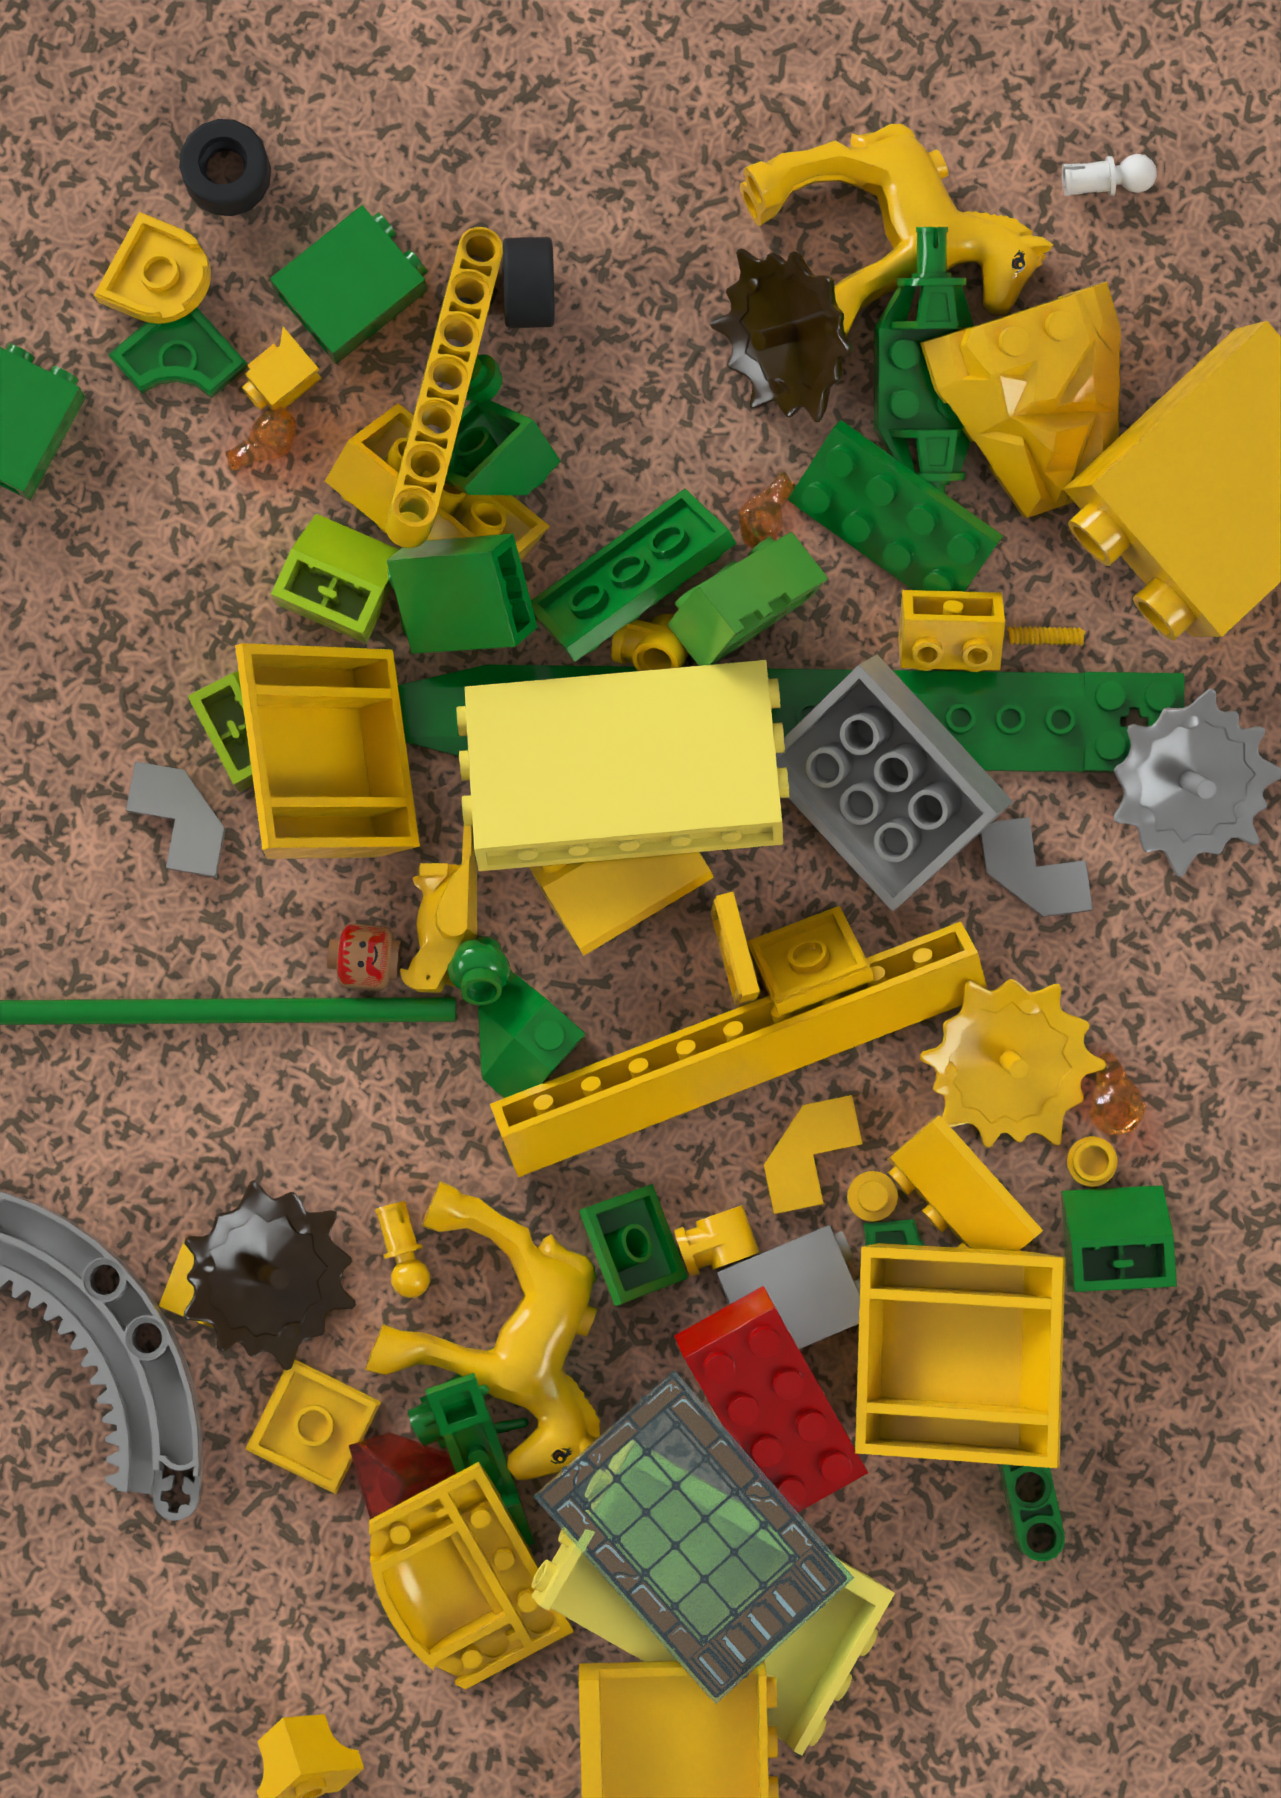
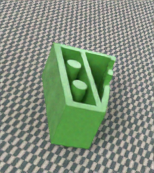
M793 532L786 534L776 541L770 536L755 546L748 553V557L739 562L732 561L713 577L682 595L675 602L679 610L668 622L667 626L699 666L714 665L813 597L828 580V577Z

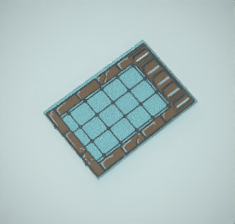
M674 1370L647 1395L642 1396L637 1404L569 1465L564 1466L560 1473L533 1496L715 1704L744 1678H747L749 1673L818 1610L825 1607L829 1600L854 1579L851 1573Z

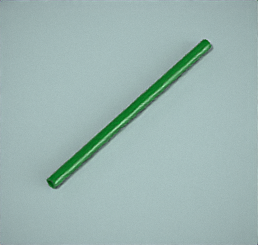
M456 997L0 1000V1025L456 1022Z

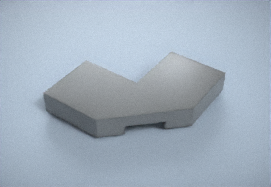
M135 761L126 811L175 820L166 864L168 870L217 878L226 829L191 778L182 769Z
M1030 817L995 821L980 833L985 875L1008 890L1037 915L1049 917L1090 912L1093 910L1086 860L1036 866Z

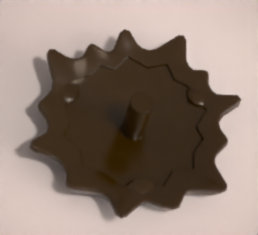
M738 249L736 254L740 268V277L736 283L726 289V294L731 302V310L727 315L714 319L710 324L712 329L725 335L731 342L732 355L727 362V366L751 380V409L759 408L771 401H776L786 417L794 416L804 407L814 422H820L827 409L830 389L842 377V358L849 356L853 351V345L846 338L844 332V313L838 307L835 299L834 280L827 275L815 276L801 254L795 251L789 253L788 259L785 261L780 255L772 252L767 255L765 260H760L747 250Z
M252 1180L236 1209L216 1215L213 1228L208 1235L203 1237L188 1236L185 1238L184 1244L194 1256L193 1267L187 1274L188 1282L194 1287V1294L184 1311V1318L186 1320L204 1321L212 1324L216 1332L217 1349L219 1352H225L235 1343H241L250 1357H254L261 1352H269L277 1359L284 1370L288 1371L291 1369L299 1345L304 1340L324 1334L325 1319L329 1312L332 1310L353 1309L356 1306L355 1300L341 1285L343 1271L352 1263V1259L346 1252L336 1246L330 1237V1232L337 1219V1211L307 1212L295 1192H289L274 1199L267 1195L256 1180Z

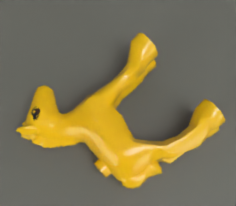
M889 124L872 133L852 134L850 140L851 147H847L834 140L809 150L781 153L768 162L760 161L745 167L744 176L746 181L740 183L743 201L755 224L758 226L774 218L791 193L814 183L841 182L877 196L882 212L885 234L894 250L883 259L849 275L834 286L837 305L844 313L843 325L846 337L859 311L872 301L888 292L896 290L898 288L897 278H912V273H917L916 227H948L947 270L967 262L979 264L982 268L983 306L991 315H1006L1011 310L1035 269L1040 267L1042 261L1047 257L1044 253L1050 251L1054 244L1043 237L1033 236L1032 230L1018 222L1017 219L1002 215H990L987 212L958 211L941 180L949 175L942 154L937 149L928 152L915 137V132L903 124Z
M439 1181L421 1227L437 1232L467 1228L490 1238L509 1257L524 1296L516 1310L501 1327L494 1349L491 1350L466 1348L427 1333L402 1331L382 1324L367 1360L365 1371L388 1375L421 1364L437 1366L458 1373L461 1376L475 1373L479 1385H487L489 1387L488 1393L493 1397L521 1406L538 1419L537 1428L508 1455L507 1469L517 1481L529 1480L561 1473L601 1438L600 1420L596 1416V1410L589 1404V1400L584 1397V1392L580 1390L578 1384L565 1373L563 1368L576 1334L587 1337L596 1316L597 1308L588 1305L593 1291V1283L597 1281L594 1264L587 1256L567 1250L556 1241L552 1234L545 1237L537 1248L533 1244L528 1228L500 1215L480 1198L462 1194L456 1187Z

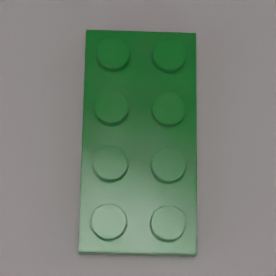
M842 420L833 427L787 499L912 590L965 592L1003 538L1002 534Z
M684 488L533 598L531 603L535 619L576 662L585 654L597 649L604 640L626 624L638 619L645 610L660 599L675 592L682 583L705 566L716 562L723 553L737 543L729 529Z

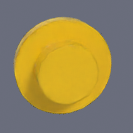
M1095 1136L1084 1137L1076 1141L1069 1149L1066 1159L1067 1169L1071 1177L1077 1183L1087 1187H1096L1107 1183L1115 1174L1118 1163L1117 1155L1112 1145L1106 1140Z
M867 1171L853 1179L847 1191V1201L851 1211L858 1218L869 1222H876L887 1218L894 1211L898 1201V1192L894 1182L887 1175L878 1171Z

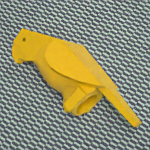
M464 826L461 865L420 863L418 875L413 877L414 885L423 894L416 922L420 950L412 959L408 970L401 968L400 974L405 985L418 992L441 993L449 979L447 968L456 949L464 941L477 937V862L475 861L473 826Z

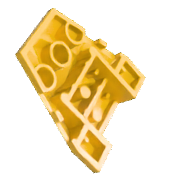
M1107 281L1059 296L1056 300L978 326L966 327L920 342L935 392L944 404H949L964 426L962 431L969 441H975L990 463L988 468L1023 518H1029L1073 503L1074 501L1063 489L1119 437L1121 327Z

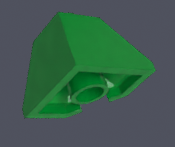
M491 400L484 403L471 401L462 412L445 484L468 495H528L547 479L548 474L561 460L533 419Z
M512 970L508 983L502 988L501 996L491 1004L478 1007L481 1076L503 1098L547 1082L586 1038L585 1032Z

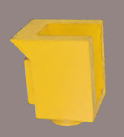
M283 327L280 346L277 347L275 344H272L247 365L249 371L245 374L248 382L241 388L260 411L265 406H268L277 416L322 378L317 373L319 369Z

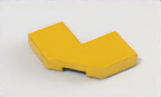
M852 1095L802 1105L763 1165L773 1214L824 1204L813 1155L862 1145Z

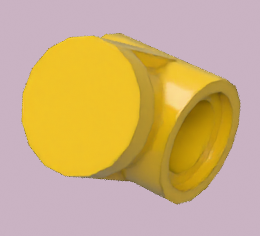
M674 614L658 615L651 622L636 619L615 632L611 646L612 661L620 664L633 663L637 671L683 667L689 653L667 626Z
M743 1205L696 1221L697 1227L685 1231L684 1227L674 1230L690 1277L700 1274L699 1269L711 1265L713 1270L760 1253Z

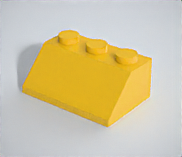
M700 852L529 867L551 908L583 956L714 878Z
M940 1115L931 1119L887 1158L894 1166L888 1172L892 1180L906 1195H909L913 1190L918 1193L927 1203V1206L921 1210L922 1213L940 1233L949 1228L961 1242L957 1248L1020 1251L1043 1231Z

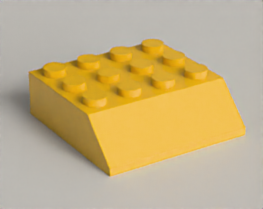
M251 643L235 645L262 850L266 858H376L420 847L393 649Z
M883 1243L862 1246L855 1453L1059 1468L1065 1257L1028 1251Z

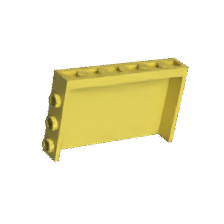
M766 660L465 687L466 706H458L456 711L459 737L467 736L468 750L459 751L461 779L462 781H470L471 795L462 796V812L464 826H473L474 851L479 871L783 845L780 798H789L787 767L777 768L776 753H785L782 722L773 723L771 709L780 708L778 678L768 679Z
M632 1438L613 1455L607 1466L614 1474H619L642 1454V1448ZM650 1449V1454L673 1480L678 1481L688 1472V1470ZM645 1455L622 1474L620 1480L643 1507H649L671 1487V1481L651 1458ZM598 1469L590 1479L584 1496L588 1498L587 1501L592 1499L612 1481V1475L607 1469L604 1471ZM693 1473L685 1477L679 1486L702 1514L709 1513L728 1495ZM618 1482L612 1483L591 1502L590 1507L613 1534H619L641 1514L642 1510ZM672 1489L650 1509V1515L673 1541H678L700 1521L698 1512L678 1489ZM732 1496L709 1515L708 1520L731 1547H737L759 1527V1522L741 1501ZM751 1508L760 1520H764L755 1509ZM584 1509L605 1532L607 1538L611 1539L612 1536L588 1509ZM642 1516L620 1536V1542L643 1568H648L671 1547V1542L648 1516ZM706 1522L699 1524L679 1543L681 1551L702 1574H707L729 1554V1548ZM767 1523V1528L773 1533V1535L779 1540V1542L786 1548V1550L790 1554L793 1553L788 1548V1546L782 1541V1539L777 1535V1532H775ZM563 1526L558 1537V1542L562 1543L552 1562L547 1559L541 1564L532 1581V1587L535 1588L532 1598L538 1605L548 1611L550 1608L644 1662L682 1661L673 1651L674 1647L671 1648L651 1626L652 1623L650 1624L608 1577L609 1575L586 1552L587 1548L585 1547L595 1531L585 1528L577 1541ZM765 1529L757 1531L738 1549L737 1553L754 1574L764 1581L788 1560V1555ZM614 1543L619 1548V1550L626 1556V1558L634 1565V1567L641 1573V1569L622 1549V1547L618 1543ZM672 1549L649 1570V1575L672 1601H677L700 1580L699 1574L677 1549ZM825 1551L826 1554L845 1574L846 1580L759 1658L765 1660L766 1675L776 1676L777 1708H767V1726H777L778 1738L801 1756L808 1745L814 1746L822 1736L826 1726V1719L824 1718L833 1701H839L847 1692L852 1680L850 1671L858 1657L865 1656L874 1645L878 1630L875 1628L895 1594L882 1583ZM730 1556L708 1576L709 1583L730 1607H736L758 1587V1581L736 1556ZM789 1562L788 1564H786L777 1574H775L767 1582V1585H769L793 1562ZM643 1576V1579H646L648 1581V1583L655 1589V1591L662 1597V1599L670 1607V1602L664 1597V1595L657 1589V1587L650 1581V1579L647 1576ZM701 1582L678 1603V1608L701 1634L708 1633L729 1611L727 1606L706 1582ZM759 1589L737 1609V1613L763 1589ZM676 1609L673 1610L676 1613V1615L680 1618V1620L683 1621V1623L699 1640V1635L692 1629V1627L685 1621V1619L678 1613ZM730 1615L711 1634H709L707 1636V1640L712 1635H714L723 1625H725L733 1616Z

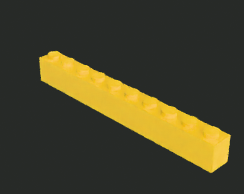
M958 922L866 958L871 967L874 981L780 1017L769 995L493 1102L490 1106L518 1177L524 1176L963 1005L964 989L967 981L976 982L982 987L987 988L978 952L962 922Z

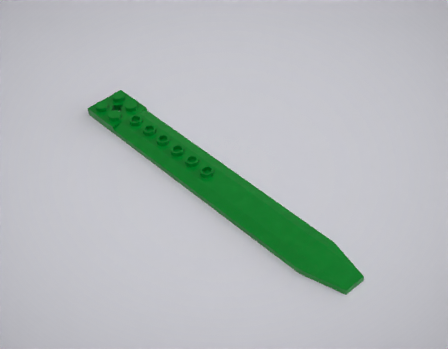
M487 664L398 685L405 741L408 744L459 757V751L468 750L467 736L459 737L456 711L458 706H466V686L635 672L637 669L635 666ZM767 668L768 679L778 678L780 708L771 709L772 722H782L785 737L853 670ZM892 670L985 771L1114 773V768L1125 760L1131 748L1127 732L1128 727L1120 726V718L1127 717L1130 709L1138 710L1139 717L1147 719V727H1149L1158 720L1164 708H1184V673Z

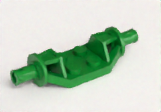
M916 227L917 273H912V278H897L898 288L874 328V431L888 454L945 494V485H950V481L965 480V472L961 471L970 441L962 431L964 426L948 403L944 404L935 392L920 342L966 327H972L974 323L962 285H967V278H952V273H947L948 227ZM916 286H921L916 321H907ZM906 438H916L920 471L914 470Z

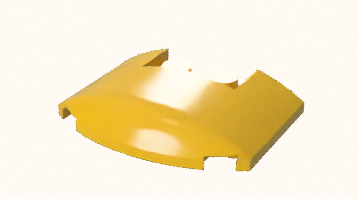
M480 1462L471 1465L369 1520L371 1572L376 1591L390 1622L411 1651L432 1670L436 1666L457 1676L454 1680L455 1685L466 1690L574 1632L567 1617L551 1608L549 1611L542 1608L532 1598V1594L535 1591V1588L532 1587V1581L539 1569V1565L505 1507L500 1493Z

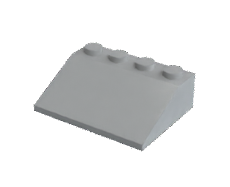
M878 654L859 664L784 737L785 753H776L777 768L787 767L789 799L892 912L900 907L1013 803L1010 797Z

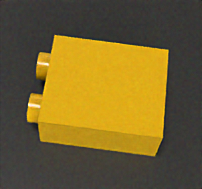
M1268 321L1235 328L1063 489L1081 509L1068 522L1073 535L1102 564L1110 566L1120 556L1146 584L1133 597L1136 607L1158 632L1172 641H1175L1185 630L1192 637H1223L1281 582V336Z

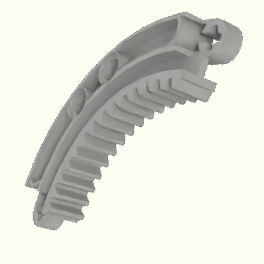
M0 1191V1289H7L13 1283L12 1297L24 1298L31 1293L28 1307L31 1309H39L47 1304L43 1319L55 1321L62 1318L63 1320L57 1332L60 1335L76 1333L70 1348L72 1351L85 1348L88 1350L81 1365L82 1367L97 1366L98 1372L89 1381L91 1385H105L107 1388L97 1398V1401L101 1404H112L113 1407L112 1411L102 1417L103 1423L117 1426V1430L106 1436L105 1441L119 1446L118 1452L106 1457V1462L119 1467V1472L106 1476L105 1482L116 1487L117 1491L153 1494V1504L156 1511L168 1520H182L191 1516L198 1508L201 1500L204 1467L203 1430L195 1385L186 1356L171 1324L151 1292L130 1267L102 1241L75 1222L40 1204ZM106 1265L115 1268L120 1278L119 1286L111 1294H103L95 1284L96 1273ZM147 1323L156 1325L162 1335L161 1344L154 1352L142 1350L137 1342L139 1329ZM165 1465L176 1471H184L194 1467L193 1476H195V1481L189 1476H184L182 1486L183 1493L190 1495V1503L180 1505L178 1512L171 1510L170 1501L163 1500L164 1491L172 1490L176 1479V1474L165 1477Z

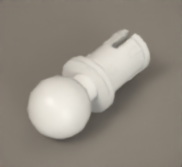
M1142 154L1128 156L1120 165L1114 164L1112 156H1106L1105 161L1062 165L1064 196L1093 192H1108L1109 196H1115L1116 185H1122L1129 192L1141 193L1148 190L1154 184L1157 177L1156 165L1149 157Z

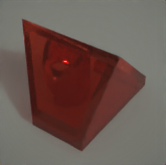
M390 1432L348 1445L370 1519L456 1474L449 1453L430 1446L424 1447L420 1442Z

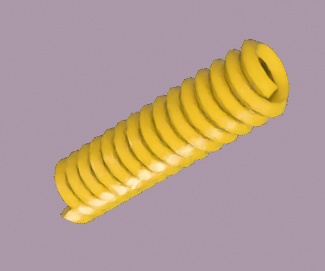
M1009 626L1007 628L1011 645L1014 643L1016 645L1019 643L1021 645L1024 643L1026 645L1029 643L1031 645L1034 643L1036 645L1039 643L1043 645L1045 643L1046 646L1048 644L1051 646L1053 644L1056 646L1058 644L1061 646L1063 644L1066 646L1069 644L1071 646L1074 644L1076 646L1079 644L1083 646L1084 634L1086 632L1081 627L1061 628L1059 626L1056 628L1054 626L1051 628L1049 626L1046 628L1044 626L1041 628L1039 626L1036 628L1034 626L1032 628L1029 626L1027 628L1024 626L1022 628L1019 626L1017 628L1014 626L1012 628Z

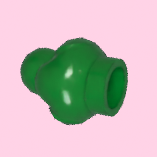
M481 936L475 940L470 939L461 943L447 968L450 980L461 990L463 999L473 1005H488L495 1002L501 996L502 988L508 983L511 972L510 963L502 952L499 942L489 936Z

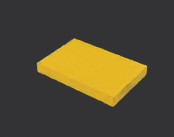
M734 892L717 895L713 901L710 915L734 1005L741 1007L756 1001L760 990Z

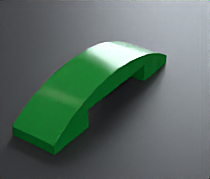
M475 1373L425 1389L441 1437L443 1436L456 1473L480 1462L500 1493L505 1507L526 1544H534L513 1476L507 1469V1459Z

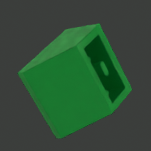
M1163 1185L1061 1191L1067 1292L1177 1287L1174 1235Z

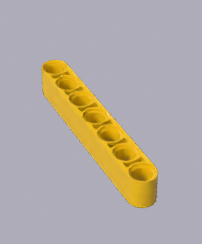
M474 227L467 230L459 241L386 519V532L395 544L403 548L418 547L427 540L437 514L503 254V243L500 237L494 231L485 227ZM470 255L482 257L485 262H477ZM459 297H467L476 304H466L460 301ZM456 339L462 342L465 346L456 347L451 345L447 340ZM436 382H446L454 389L444 390ZM428 424L435 425L444 433H432L424 426ZM423 468L428 470L433 476L429 478L421 477L412 469ZM413 512L417 514L422 519V521H408L401 515V513Z

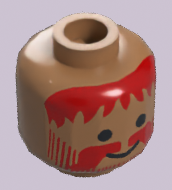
M347 924L341 931L340 939H330L327 969L337 970L338 983L344 988L382 991L387 987L390 980L398 979L401 940H394L392 931L386 926Z

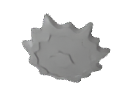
M1208 689L1187 707L1164 708L1158 720L1152 726L1144 727L1136 724L1128 726L1127 732L1131 748L1125 760L1114 768V773L1124 791L1122 801L1115 812L1114 821L1119 824H1129L1137 827L1144 852L1164 851L1174 873L1178 877H1182L1199 853L1220 854L1225 844L1231 838H1239L1251 845H1258L1260 839L1253 826V819L1258 812L1267 807L1263 797L1264 789L1281 779V768L1259 755L1258 746L1265 735L1263 727L1240 728L1237 711L1225 712L1218 709L1216 691L1214 689Z

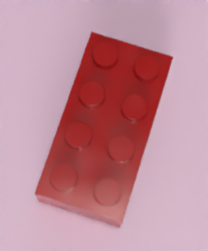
M764 1286L674 1335L684 1360L736 1450L759 1475L757 1480L762 1479L793 1515L868 1474L860 1455L855 1453L854 1444Z

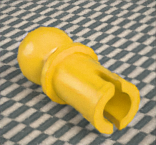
M406 1200L376 1208L374 1210L378 1217L387 1253L383 1254L384 1259L394 1257L396 1262L391 1273V1284L395 1292L402 1297L417 1298L427 1290L431 1280L426 1264L416 1259L414 1251L423 1249L422 1243L417 1244Z

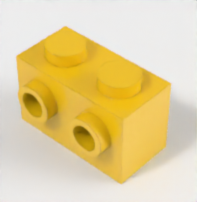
M902 590L898 636L900 668H914L922 671L932 669H954L970 672L982 670L1000 671L1005 630L1002 592Z

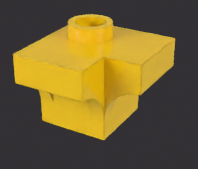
M325 1714L283 1717L257 1741L264 1765L262 1783L257 1790L259 1798H317L324 1793L339 1792L365 1769L359 1750L343 1746L333 1736Z

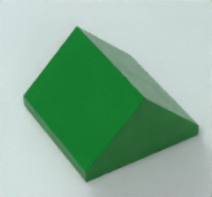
M653 1184L579 1210L615 1306L688 1279Z

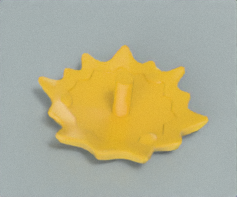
M1014 979L1005 981L994 990L984 988L976 982L967 981L964 989L962 1009L957 1015L943 1023L944 1037L942 1043L936 1048L923 1051L920 1054V1060L932 1066L936 1072L933 1090L943 1095L945 1099L942 1118L951 1128L963 1124H972L979 1131L982 1143L987 1148L993 1146L1002 1133L1009 1134L1019 1143L1032 1133L1042 1135L1053 1145L1061 1143L1065 1113L1084 1101L1081 1089L1082 1079L1087 1074L1104 1070L1106 1063L1104 1060L1091 1054L1085 1047L1084 1035L1090 1026L1088 1021L1062 1010L1060 1006L1062 991L1060 984H1053L1044 989L1030 992Z

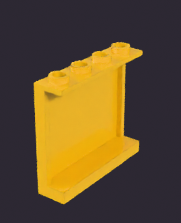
M758 1659L717 1697H714L683 1661L579 1663L582 1798H779L778 1776H768V1758H778L777 1726H767V1708H777L776 1676L766 1675L765 1660Z

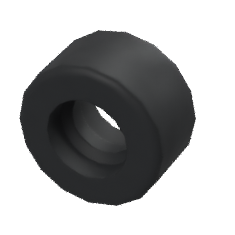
M216 119L201 124L188 135L180 151L179 169L189 196L200 208L214 215L235 216L250 211L263 199L270 186L271 166L263 141L251 127L236 120ZM223 150L237 153L244 161L242 176L235 182L226 185L213 182L206 172L209 159L215 153Z
M549 237L505 238L503 240L505 326L508 328L552 327L554 325L553 243Z

